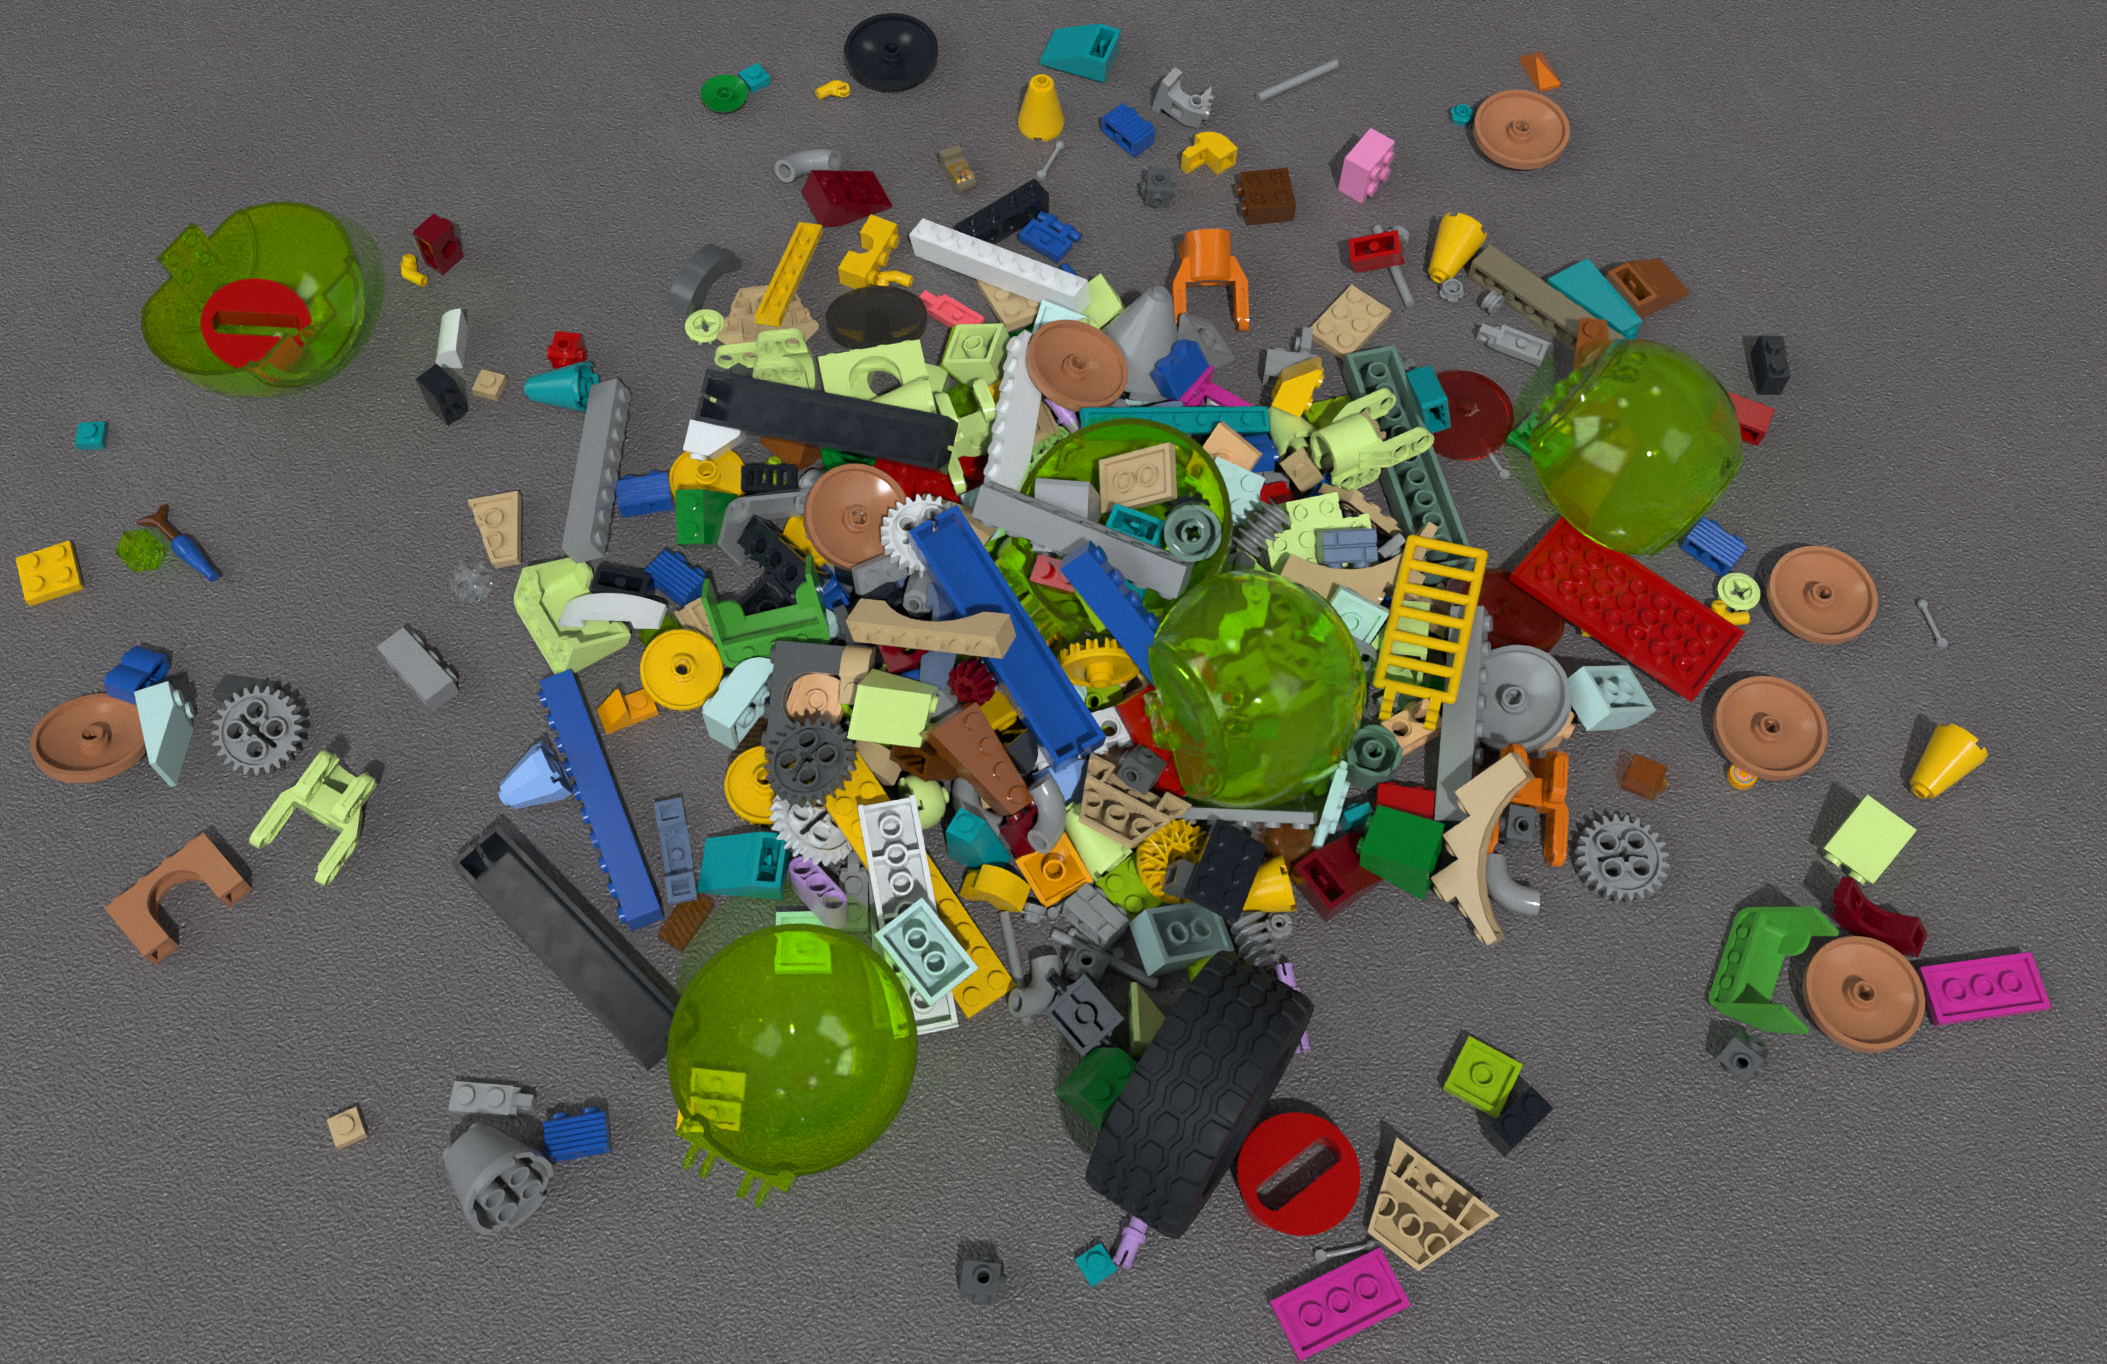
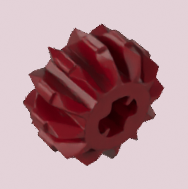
M966 659L951 670L947 685L952 688L950 695L958 697V703L977 702L979 707H981L994 696L997 682L992 679L994 673L986 670L987 664L980 666L977 659L971 662Z

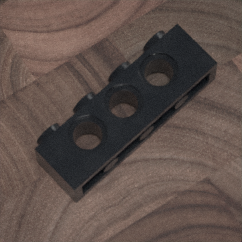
M1034 178L957 223L956 231L995 245L1024 228L1032 219L1037 220L1038 214L1041 211L1049 213V193Z
M754 516L737 543L745 549L744 554L748 558L758 561L760 563L758 567L765 573L773 575L785 589L790 591L791 598L796 599L797 587L807 581L805 576L807 554L771 522ZM814 562L822 590H824L832 577Z

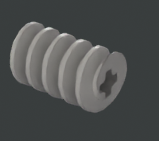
M1270 498L1271 507L1265 504L1261 506L1265 513L1264 515L1257 512L1254 513L1256 523L1250 520L1246 521L1249 528L1248 531L1239 528L1238 531L1242 538L1231 537L1249 556L1253 555L1260 558L1261 553L1258 547L1267 550L1269 546L1266 539L1275 542L1276 537L1273 532L1284 533L1281 523L1289 526L1292 524L1289 516Z
M1243 912L1235 923L1227 920V923L1232 925L1231 933L1236 936V945L1241 946L1239 953L1245 957L1244 960L1256 965L1260 970L1266 972L1272 970L1275 967L1274 962L1280 959L1281 956L1278 953H1270V951L1276 948V944L1266 943L1272 937L1270 932L1262 933V930L1268 924L1267 922L1258 923L1257 921L1263 917V912Z

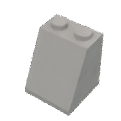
M1036 478L1034 498L1096 523L1100 522V495L1090 482ZM1033 545L1032 551L1037 556L1040 554L1059 560L1064 558L1057 555L1054 549Z

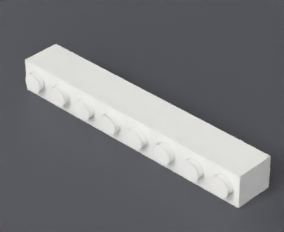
M924 218L909 234L915 256L1041 304L1042 300H1048L1082 313L1091 302L1087 279Z
M1026 330L1018 336L1012 337L1007 344L1008 354L1003 365L1004 376L999 386L1001 392L995 408L997 414L991 429L993 436L988 447V463L984 469V484L993 481L1025 494L1042 395V392L1033 383L1026 367V350L1033 337V334Z

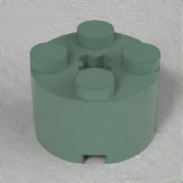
M1187 501L1176 506L1168 514L1164 524V539L1169 551L1176 558L1185 562L1201 561L1212 556L1220 545L1222 535L1220 521L1217 514L1208 505L1196 501ZM1194 525L1197 526L1199 535H1193L1191 538L1187 537L1188 531L1186 528H1192Z
M1368 725L1358 731H1354L1348 738L1341 759L1348 763L1346 780L1360 788L1376 790L1379 783L1390 782L1395 776L1402 758V748L1395 739V735L1385 727Z

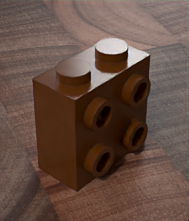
M1288 168L1240 172L1239 182L1235 183L1236 197H1240L1239 213L1240 216H1244L1246 226L1294 221L1296 202Z
M925 741L920 748L892 744L889 759L898 764L900 769L912 773L924 782L941 779L954 780L955 777H960L956 773L957 770L946 759H943L928 741Z

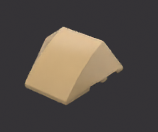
M769 285L739 288L732 302L731 312L728 317H725L724 327L722 331L719 330L717 339L726 345L756 342L757 336L761 332L795 328L803 332L805 341H807L819 329V324L811 318L809 310L801 304L797 293H795L780 327L756 324L754 315ZM796 339L786 340L787 342L792 344H796L799 342ZM745 353L747 357L757 356L754 353Z
M1090 753L1078 822L1131 849L1191 809L1192 804L1168 792L1165 793L1163 798L1151 792H1148L1145 796L1116 777L1117 775L1113 773L1116 765Z
M1396 1137L1367 1232L1417 1271H1420L1482 1226L1495 1219L1499 1214Z

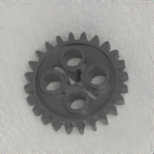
M807 718L805 726H801L796 721L795 730L792 731L786 727L787 735L785 737L781 735L776 736L779 744L769 745L774 753L765 755L769 761V764L764 766V769L768 772V775L765 777L771 784L770 788L774 793H777L782 801L786 799L791 806L797 801L798 805L803 808L808 801L812 808H814L818 799L825 805L827 803L826 796L830 795L836 799L835 790L837 788L843 791L846 790L842 784L843 781L853 780L848 772L856 771L857 769L853 764V761L858 759L854 753L856 747L851 739L847 738L848 733L844 732L840 725L835 727L831 720L824 724L822 719L818 718L815 725H813L811 720ZM815 741L810 747H807L809 743ZM835 756L832 761L826 763L830 757ZM795 763L793 767L787 769L790 764ZM815 778L812 783L807 784L810 779Z

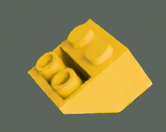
M1316 356L1282 369L1272 391V406L1299 418L1303 411L1308 412L1313 402L1314 388L1319 389L1324 379V374H1322L1324 368L1322 367L1321 358Z

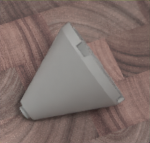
M1155 286L1147 289L1102 329V332L1109 336L1119 347L1126 360L1128 381L1124 391L1131 393L1129 399L1142 402H1160L1170 399L1161 395L1150 374L1156 369L1158 361L1167 357L1173 350V345L1179 341L1172 296L1165 287Z

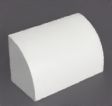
M462 309L450 310L441 318L436 364L441 368H463L468 324Z

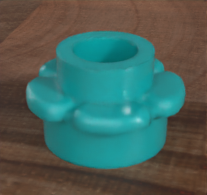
M1459 104L1452 107L1451 120L1458 126H1465L1471 121L1474 111L1466 104Z

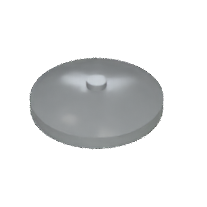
M1509 645L1492 650L1490 658H1486L1489 682L1484 684V694L1487 696V709L1482 711V721L1485 722V736L1480 738V743L1499 752L1502 748L1508 747L1510 743H1521L1526 752L1545 745L1561 731L1571 711L1572 691L1566 673L1552 656L1535 647Z

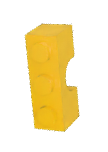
M872 214L860 231L861 247L869 251L866 253H856L849 250L838 267L840 284L867 293L871 285L876 284L879 271L882 267H886L891 251L896 249L900 242L897 224Z

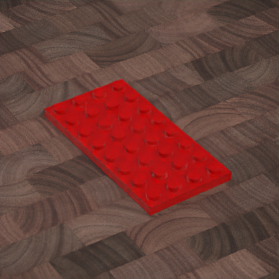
M1566 514L1557 521L1511 573L1508 579L1691 703L1745 633L1742 629Z

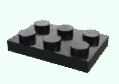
M1219 819L1215 820L1212 823L1183 897L1232 923L1237 922L1267 845Z

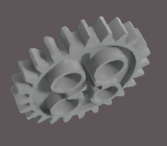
M258 685L255 686L254 692L251 689L244 688V696L233 693L235 700L233 703L227 700L224 701L227 706L226 711L217 710L222 718L221 720H213L212 723L218 725L219 730L212 731L211 734L218 736L219 740L212 743V745L222 748L217 753V756L227 757L224 764L227 766L234 765L233 771L239 773L243 771L244 775L252 776L254 772L256 776L263 777L264 771L274 775V766L284 770L285 765L283 761L294 762L291 753H301L296 744L297 742H305L304 738L299 737V733L307 731V728L299 726V723L305 720V717L296 715L301 707L292 705L294 701L292 697L286 696L284 698L285 692L277 690L275 692L274 688L269 686L263 690ZM259 706H263V713L260 717L256 718V709ZM244 714L252 724L260 726V732L272 739L277 744V747L274 748L266 738L258 736L259 732L242 719V715ZM282 724V733L279 736H275V728ZM242 726L243 734L236 739V730ZM262 744L263 752L259 757H256L255 750Z
M1614 814L1610 821L1606 816H1603L1599 821L1600 824L1594 820L1590 828L1586 827L1583 831V836H1580L1577 841L1579 846L1574 851V854L1580 856L1575 861V865L1583 866L1578 875H1587L1588 877L1584 885L1594 884V894L1600 890L1603 891V900H1606L1610 895L1614 896L1615 904H1618L1622 897H1624L1627 905H1630L1633 898L1638 903L1642 902L1645 896L1650 898L1655 893L1654 890L1658 891L1662 886L1661 882H1664L1668 876L1665 872L1670 867V864L1663 862L1669 856V853L1661 852L1666 845L1665 842L1657 843L1655 841L1659 833L1650 835L1648 831L1651 825L1648 824L1643 828L1640 827L1639 818L1634 823H1630L1629 815H1626L1622 821L1619 820L1617 814ZM1628 841L1635 843L1638 849L1632 848ZM1600 843L1607 844L1611 850L1602 848ZM1633 868L1640 869L1644 876L1636 874ZM1605 869L1613 871L1616 877L1609 876Z

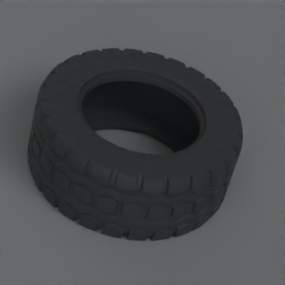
M1224 950L1217 952L1204 965L1181 995L1125 1085L1090 1157L1085 1174V1180L1090 1187L1100 1195L1106 1196V1199L1112 1203L1120 1205V1208L1140 1219L1165 1237L1179 1239L1196 1219L1217 1188L1274 1093L1312 1017L1315 1006L1311 1000L1283 981L1280 982L1276 977L1264 970H1260L1259 967L1251 962L1245 961L1244 958L1236 953Z

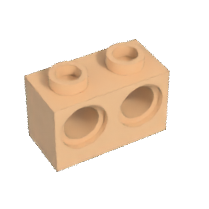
M1423 699L1420 702L1412 701L1404 707L1402 712L1396 715L1391 713L1390 721L1381 720L1380 726L1389 729L1392 733L1395 730L1403 733L1404 736L1395 735V739L1402 748V757L1441 735L1442 718L1440 715H1438L1435 731L1423 729L1424 723H1419L1415 719L1421 718L1425 720L1429 705L1428 699Z

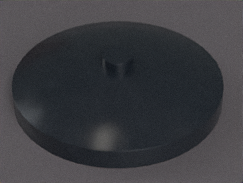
M900 13L879 14L863 20L851 30L845 42V60L852 75L863 84L880 90H902L921 83L933 72L938 61V42L930 27L915 17Z

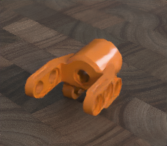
M1200 229L1186 232L1184 234V241H1180V268L1171 286L1177 332L1180 316L1184 312L1187 313L1186 288H1194L1195 286L1228 287L1233 285L1234 323L1237 326V331H1248V280L1235 256H1232L1231 232L1224 229Z
M1510 743L1508 747L1500 750L1499 760L1509 753H1519L1535 778L1520 789L1509 804L1536 809V813L1546 814L1544 857L1548 866L1562 867L1567 853L1569 810L1565 803L1568 779V753L1553 749L1550 752L1546 751V757L1527 759V753L1521 743ZM1499 820L1493 830L1487 854L1493 853L1494 847L1498 842Z

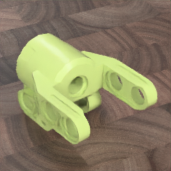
M789 328L764 331L758 334L756 342L722 345L715 351V363L722 368L729 369L735 364L740 363L748 368H753V378L816 390V371L813 356L807 347L805 335L798 329ZM796 339L799 342L796 344H792L787 342L786 340ZM745 353H754L757 356L747 357ZM727 355L730 356L732 359L724 360L720 358V356ZM710 397L709 401L716 403V399Z
M984 377L973 381V392L980 408L968 416L957 418L950 398L944 391L934 395L940 415L949 416L959 423L954 446H948V450L952 451L947 472L956 495L967 492V484L963 477L958 457L984 455L988 453V447L992 441L993 432L991 429L997 412L995 411L996 406Z
M1380 389L1348 403L1332 420V424L1311 434V460L1319 469L1334 467L1333 472L1330 473L1334 487L1350 491L1351 488L1355 490L1375 481L1381 473V468L1394 466L1427 451L1432 446L1434 436L1426 428L1416 427L1383 442L1378 437L1371 421L1364 415L1358 414L1365 407L1364 411L1373 420L1388 414L1396 403V396L1389 389ZM1388 398L1384 404L1380 405L1384 399ZM1328 454L1323 460L1320 461L1323 455Z
M324 749L315 757L297 784L279 795L253 831L249 843L258 849H262L265 845L272 843L295 809L303 810L320 823L341 832L318 865L315 881L326 887L332 882L359 844L363 819L362 807L377 787L375 778L367 772L362 773L358 777L348 773L338 765L340 759L337 758L336 754H331Z

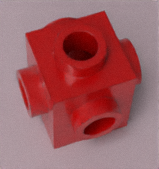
M555 331L552 345H549L547 348V359L551 361L553 369L586 361V349L580 333Z

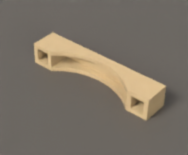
M861 598L846 619L854 642L1003 659L1016 637L1010 614L981 612L957 620L940 622L921 621L897 613L885 601Z

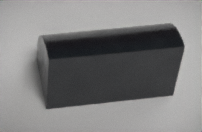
M1030 729L1005 731L998 737L999 741L1018 773L1029 774L1038 758V745L1035 736Z

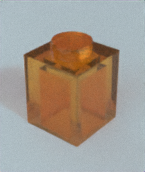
M1635 754L1627 767L1620 789L1652 801L1657 793L1663 794L1667 786L1668 778L1664 776L1668 767Z

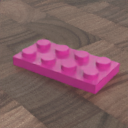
M2031 952L1925 966L1916 970L1923 986L1925 1000L1934 1026L2042 1012L2051 1008Z
M1381 1247L1269 1303L1298 1362L1411 1305Z

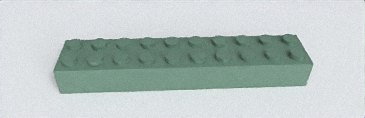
M1395 345L1346 354L1342 373L1352 401L1383 388L1389 389L1396 396V403L1388 414L1375 419L1380 426V432H1386L1385 441L1416 427L1426 428ZM1388 398L1384 399L1380 405L1384 404ZM1433 446L1427 451L1394 466L1381 468L1379 477L1394 519L1398 522L1397 527L1405 532L1403 535L1405 540L1409 535H1416L1418 530L1428 522H1431L1438 527L1434 535L1437 540L1470 546ZM1436 550L1426 551L1423 557L1426 562L1468 571L1472 570L1475 563L1474 558ZM1420 572L1426 576L1422 583L1423 586L1454 580L1453 578Z

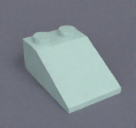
M167 681L135 691L134 695L149 764L170 787L177 785L194 730L192 718L195 717V712L192 704L185 702L182 692L179 689L175 690Z
M1195 902L1146 909L1129 923L1148 977L1187 968L1195 960L1215 955L1221 950L1235 951L1223 918Z

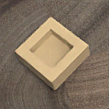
M481 369L471 390L475 396L498 401L507 383V378L503 374Z
M357 1107L327 1119L335 1147L339 1150L369 1137L360 1110Z

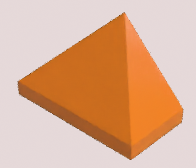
M1542 51L1520 56L1522 65L1539 93L1561 86L1559 79Z

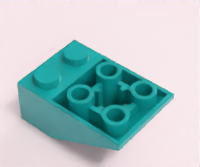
M1103 24L1055 29L1039 64L1105 83L1120 51L1121 29Z
M1115 503L1105 526L1164 550L1166 549L1164 520ZM1125 578V584L1131 591L1135 590L1143 601L1148 588H1138L1132 584L1131 580Z
M753 832L706 838L697 893L783 900L791 847L788 849L783 848L787 842L776 839L780 833Z

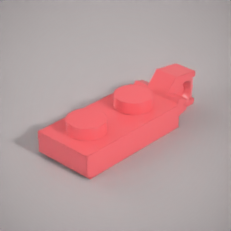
M924 290L919 296V305L926 310V313L951 329L957 324L985 323V318L946 294L936 297Z

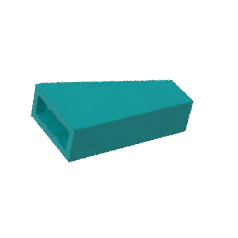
M1588 258L1548 278V285L1583 307L1584 310L1597 319L1607 320V326L1622 334L1627 340L1632 341L1638 336V330L1643 320Z

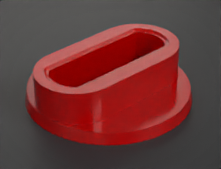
M250 278L231 282L218 289L208 299L201 314V331L208 348L222 362L241 371L265 373L282 369L305 356L312 344V321L306 304L293 290L275 281ZM221 324L297 328L300 332L295 337L223 334L217 333L215 330Z
M1299 1112L1284 1113L1265 1120L1247 1137L1238 1159L1237 1174L1244 1209L1252 1221L1267 1229H1274L1292 1236H1310L1325 1232L1339 1224L1348 1215L1358 1197L1361 1174L1355 1150L1346 1136L1337 1127L1327 1120L1312 1114ZM1322 1144L1333 1152L1337 1163L1279 1210L1272 1211L1261 1204L1257 1197V1191L1313 1146Z

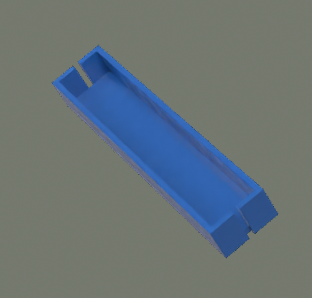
M958 505L935 516V529L937 532L934 534L931 519L909 530L910 546L957 619L970 617L981 612L1010 614L1016 637L1003 659L982 656L981 658L987 664L989 671L994 673L993 677L1026 729H1030L1035 736L1038 748L1053 772L1056 774L1077 762L1078 755L1083 758L1102 747L1106 735Z

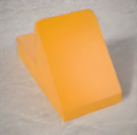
M618 688L597 709L606 735L659 715L655 703L651 697H648L645 689L622 697Z

